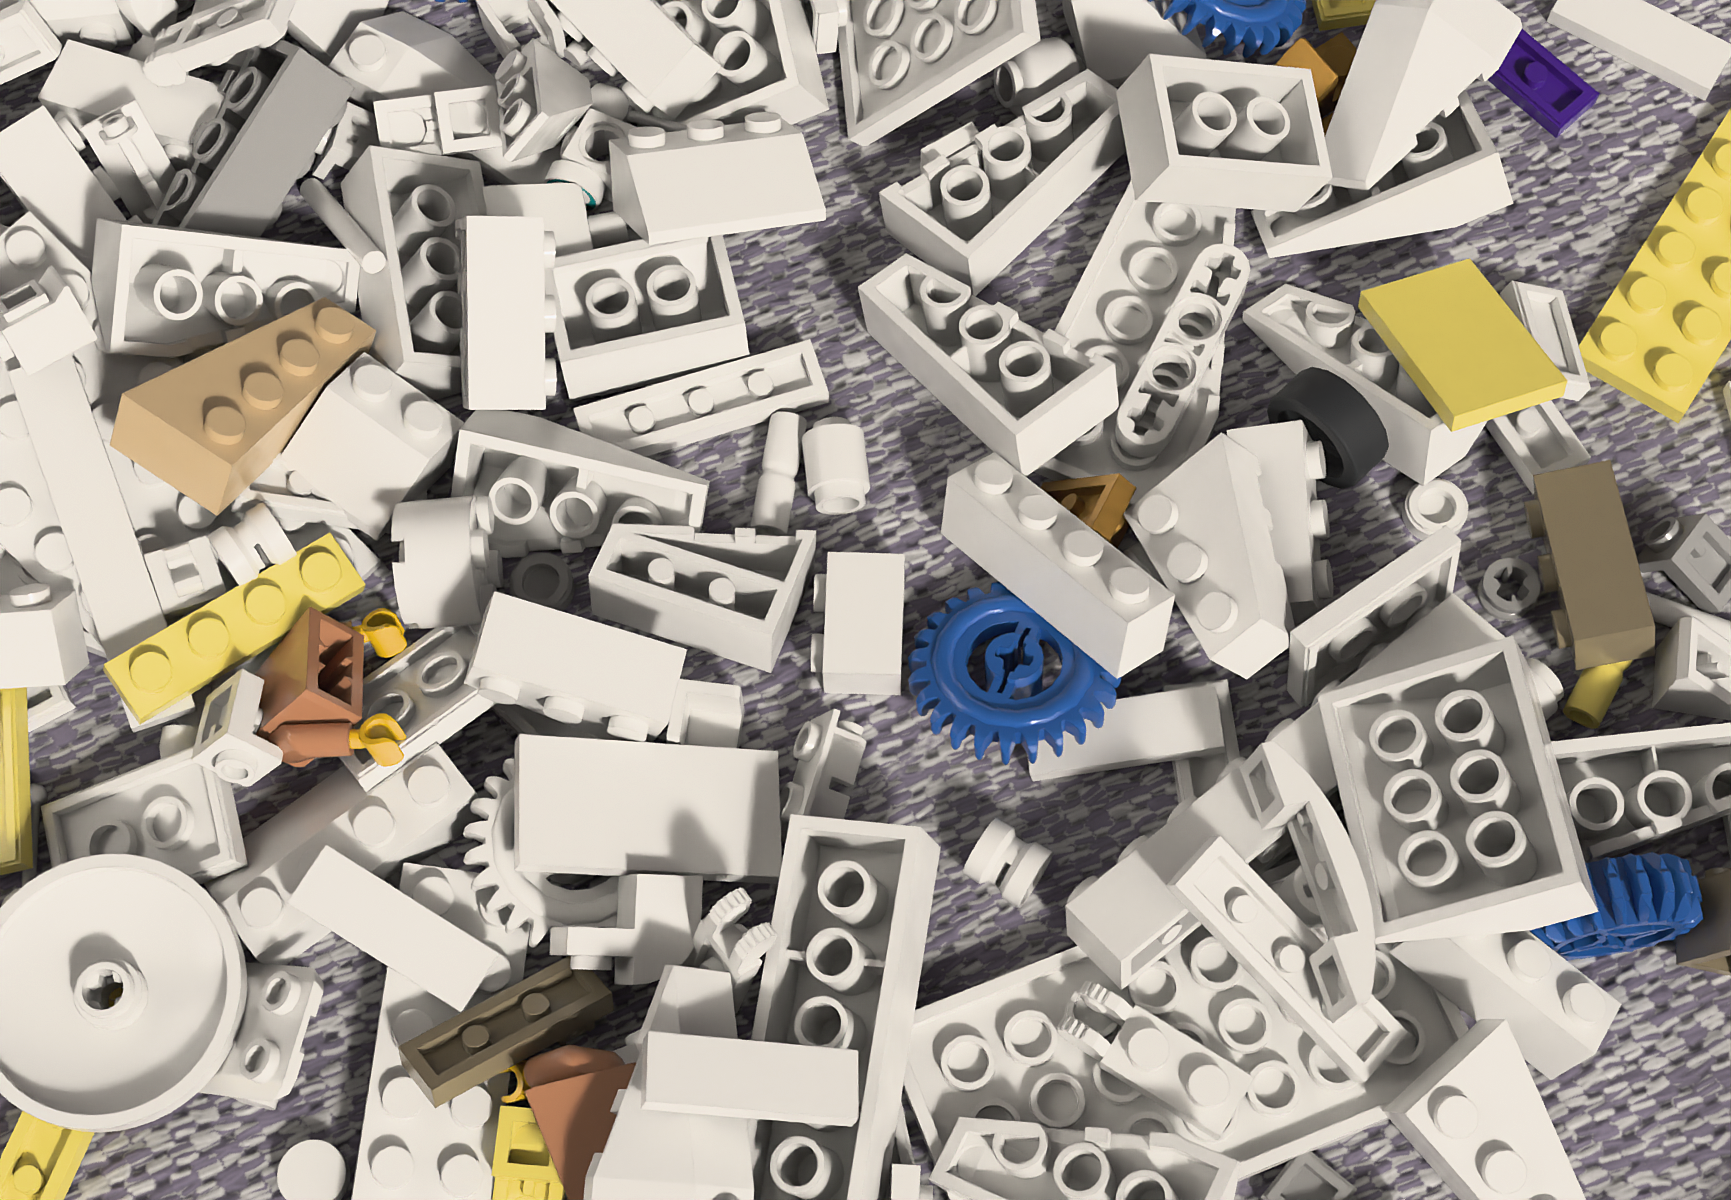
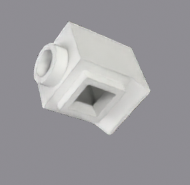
M476 0L482 26L503 58L515 49L521 52L527 44L521 47L514 35L508 32L527 22L531 24L539 36L535 40L558 57H565L563 50L567 46L563 29L560 27L562 24L546 0Z
M52 265L47 268L38 283L32 279L0 296V358L5 362L15 357L28 376L98 339L69 286Z

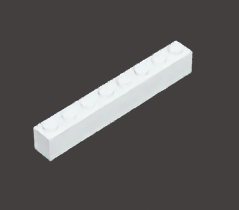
M1453 593L1437 607L1426 606L1418 611L1409 621L1401 636L1389 645L1386 643L1376 645L1366 654L1355 673L1342 683L1339 680L1330 682L1318 695L1506 637ZM1316 696L1309 710L1295 721L1287 718L1280 722L1269 733L1265 742L1274 740L1307 771L1337 813L1343 806L1320 705ZM1238 757L1230 762L1218 776L1216 785L1201 797L1190 796L1177 805L1170 814L1167 824L1150 838L1143 835L1133 840L1119 856L1118 863L1100 878L1097 876L1088 877L1070 894L1065 905L1067 935L1120 990L1129 985L1201 925L1197 918L1165 885L1209 837L1220 835L1259 877L1295 848L1287 824L1262 830L1240 767L1246 761L1244 757Z

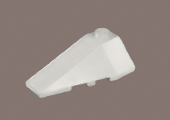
M1376 0L1325 135L1333 176L1327 185L1369 190L1418 144L1417 133L1438 114L1445 118L1448 117L1460 105L1457 96L1475 79L1485 82L1499 69L1522 29L1521 19L1497 0Z
M404 11L360 22L328 66L329 69L355 87L347 102L374 114L373 102L432 95L434 92L495 85L497 96V80L451 34ZM559 142L554 148L513 162L503 158L502 147L446 156L480 161L482 174L504 185L543 184L552 163L561 160L560 151L562 144Z
M1466 90L1457 96L1460 105L1446 118L1438 114L1417 133L1418 144L1369 190L1325 184L1296 212L1257 209L1251 211L1269 258L1455 228L1513 204L1499 153Z
M97 218L91 283L107 352L173 358L193 353L192 350L223 342L229 343L323 297H326L347 312L353 313L356 309L360 265L345 248Z
M1284 284L1243 311V322L1296 375L1310 367L1329 370L1346 380L1360 392L1377 412L1387 431L1389 448L1382 460L1422 486H1425L1465 457L1487 421L1451 432L1369 321L1355 316V310L1351 304Z
M475 410L459 429L451 498L490 496L494 512V533L487 534L489 550H500L501 557L511 558L525 557L531 551L561 549L562 554L583 552L585 547L602 546L612 524L694 526L695 533H701L710 481L541 417L510 410Z
M665 965L636 1042L640 1052L627 1089H618L610 1112L617 1116L603 1153H594L585 1178L583 1200H753L754 1182L746 1118L641 1109L643 1039L648 1031L738 1039L731 974L715 970Z
M959 1117L929 1180L931 1183L964 1200H1234L1241 1165L1238 1160L1174 1133L1150 1132L1149 1136L1111 1133L1108 1128L1085 1127V1131L1045 1128L1039 1123Z

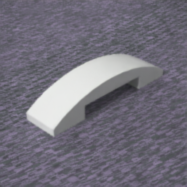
M1274 740L1263 742L1243 763L1240 770L1262 830L1287 824L1329 940L1309 957V961L1331 1022L1334 1024L1345 1021L1367 1004L1371 998L1375 974L1376 944L1372 906L1367 884L1350 838L1322 790L1307 771Z

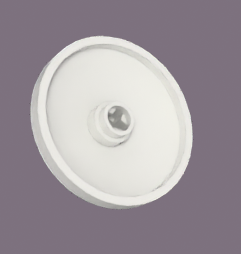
M101 854L78 858L40 874L14 893L0 908V1093L19 1109L42 1121L81 1132H112L135 1128L171 1113L196 1095L215 1075L234 1045L241 1027L247 997V970L241 942L233 923L215 898L195 880L180 870L148 857L131 854ZM123 987L122 996L115 999L114 1006L109 1007L108 999L110 994L115 989Z

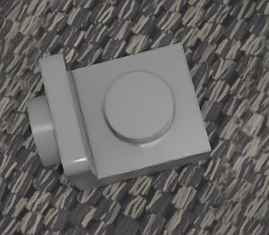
M1706 513L1677 518L1667 517L1658 522L1647 533L1644 539L1646 546L1637 557L1640 571L1646 573L1663 570L1701 611L1706 613L1721 612L1731 598V540Z

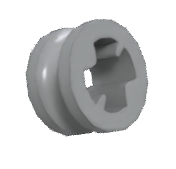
M1510 557L1499 559L1486 570L1478 585L1477 596L1480 605L1489 615L1506 621L1520 619L1529 612L1540 594V580L1532 566L1523 560ZM1501 577L1503 584L1507 582L1508 578L1516 580L1521 585L1517 595L1522 600L1517 601L1515 595H1512L1509 601L1501 598L1497 594L1501 584L1496 578Z

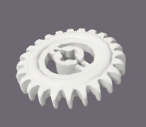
M506 759L503 764V771L509 781L497 776L487 777L484 782V789L494 799L477 798L473 800L470 806L472 813L481 816L486 821L470 823L463 831L465 838L483 843V845L469 850L463 859L466 865L475 864L486 867L484 871L474 878L471 883V889L477 891L494 887L496 893L485 907V913L492 914L508 906L512 911L506 923L505 932L507 934L512 933L527 921L531 924L530 947L538 945L547 931L551 932L553 927L617 928L619 876H611L606 882L591 889L568 890L551 884L548 879L550 878L552 881L561 884H575L585 879L588 875L514 871L515 759Z

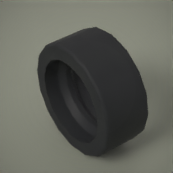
M1310 367L1300 371L1269 402L1267 413L1270 424L1302 420L1312 441L1320 440L1322 442L1326 476L1318 480L1327 485L1340 489L1355 486L1385 457L1389 448L1387 431L1377 412L1360 392L1346 380L1329 370Z

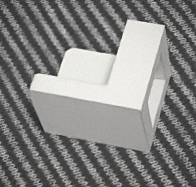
M679 679L669 718L666 743L739 748L745 712L741 687Z

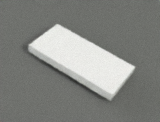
M519 734L515 740L514 871L607 876L630 874L703 876V880L769 884H776L779 881L782 866L778 751Z

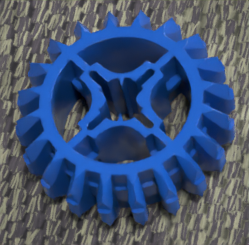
M1650 852L1636 856L1630 853L1623 857H1605L1599 861L1585 863L1599 912L1529 931L1566 961L1633 952L1643 947L1656 946L1659 942L1674 940L1678 935L1688 933L1703 919L1700 904L1703 900L1697 876H1693L1688 860L1669 853L1658 855Z

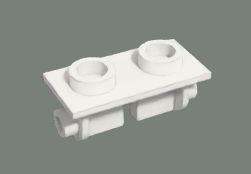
M133 99L80 128L106 173L119 190L121 199L131 216L137 215L143 223L152 224L176 175V171L139 105Z
M834 708L806 722L797 736L793 749V756L799 759L793 781L788 782L780 793L781 841L787 838L791 814L844 819L850 797L829 789L831 780L848 787L854 785L866 741L862 738L864 728L856 723L839 721L838 727H836L840 714L838 709Z

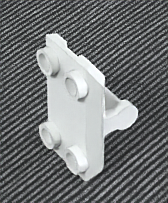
M245 962L247 970V997L241 1027L225 1061L198 1093L228 1096L248 1105L275 1110L278 1100L288 1095L296 1082L304 1054L299 1051L310 1016L316 1017L324 991V983L312 967Z

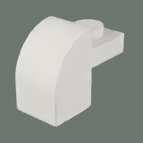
M657 874L619 876L617 928L553 927L551 928L550 955L571 956L570 969L612 970V957H615L614 984L638 985L660 980L665 965L681 966L694 948L692 938L702 915L703 876Z

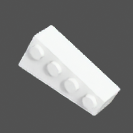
M1086 69L1022 107L1023 115L998 128L993 124L976 134V143L949 159L942 154L924 165V173L903 186L895 182L879 192L886 232L928 265L968 285L971 289V295L976 296L1126 152L1116 95L1118 89L1089 69Z

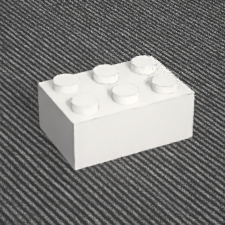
M1149 54L1116 91L1135 201L1296 212L1333 178L1311 69Z

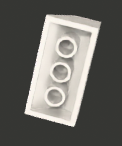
M369 145L341 182L346 212L386 258L384 268L374 274L367 273L360 266L357 292L361 317L364 323L376 330L368 355L432 400L462 393L460 352L462 295H458L457 280L458 273H462L461 239H456L455 220L465 216H487L480 161Z
M437 742L367 793L344 765L243 838L248 862L247 867L205 882L204 885L224 909L233 923L236 932L260 963L287 965L331 932L322 924L287 903L325 845L333 848L384 881L386 877L401 871L404 862L415 864L438 853L461 836L468 824L481 821L483 818L472 813L470 810L473 800L479 797Z

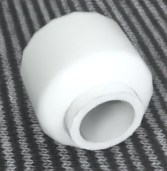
M1061 38L1040 39L1036 44L995 68L994 87L997 98L1001 105L1009 108L1013 114L1020 117L1023 115L1022 107L1085 71V65L1081 57L1075 54L1070 45Z

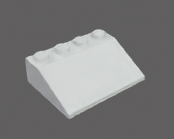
M656 0L721 65V68L675 119L656 106L647 113L632 100L635 111L685 125L689 122L703 119L719 120L724 125L745 123L746 115L758 112H771L781 115L782 119L793 125L829 110L804 0ZM637 124V127H638V128H639V127H647V126H643V125Z
M1513 635L1317 695L1350 841L1358 857L1367 884L1372 906L1376 944L1529 931L1599 912L1532 672Z

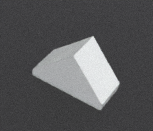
M1692 616L1680 618L1656 648L1652 708L1731 720V643Z

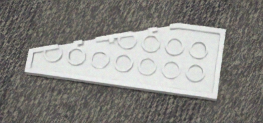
M1132 180L1130 181L1055 329V332L1070 339L1071 347L1091 358L1097 353L1115 363L1119 408L1198 255L1203 249L1214 244L1234 246L1236 208L1135 201ZM1220 267L1216 273H1212L1209 290L1206 295L1216 300L1217 292L1223 280L1230 276L1231 271L1229 269ZM1196 312L1188 313L1178 321L1182 331L1193 337L1205 336L1213 329L1211 321L1203 314ZM1225 333L1169 444L1161 453L1153 457L1140 458L1128 454L1120 447L1115 435L1118 409L1033 472L1053 481L1120 473L1137 488L1126 508L1127 510L1208 443L1216 427L1219 415V394L1224 359ZM1162 363L1153 370V376L1156 381L1165 387H1178L1188 379L1185 370L1175 363ZM1150 400L1143 419L1139 423L1135 422L1134 432L1137 435L1144 436L1149 429H1153L1156 412L1160 405Z

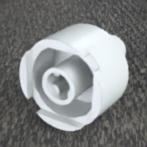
M490 496L418 500L395 504L392 516L391 542H401L399 546V562L392 563L393 576L401 618L405 625L410 624L409 629L482 623L485 609L494 591L497 592L496 588L503 587L500 550H489L487 534L494 533V512Z

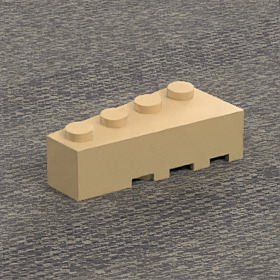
M323 297L122 393L110 446L218 516L273 463V460L279 453L285 450L325 388L364 352L369 354L376 330L326 297Z

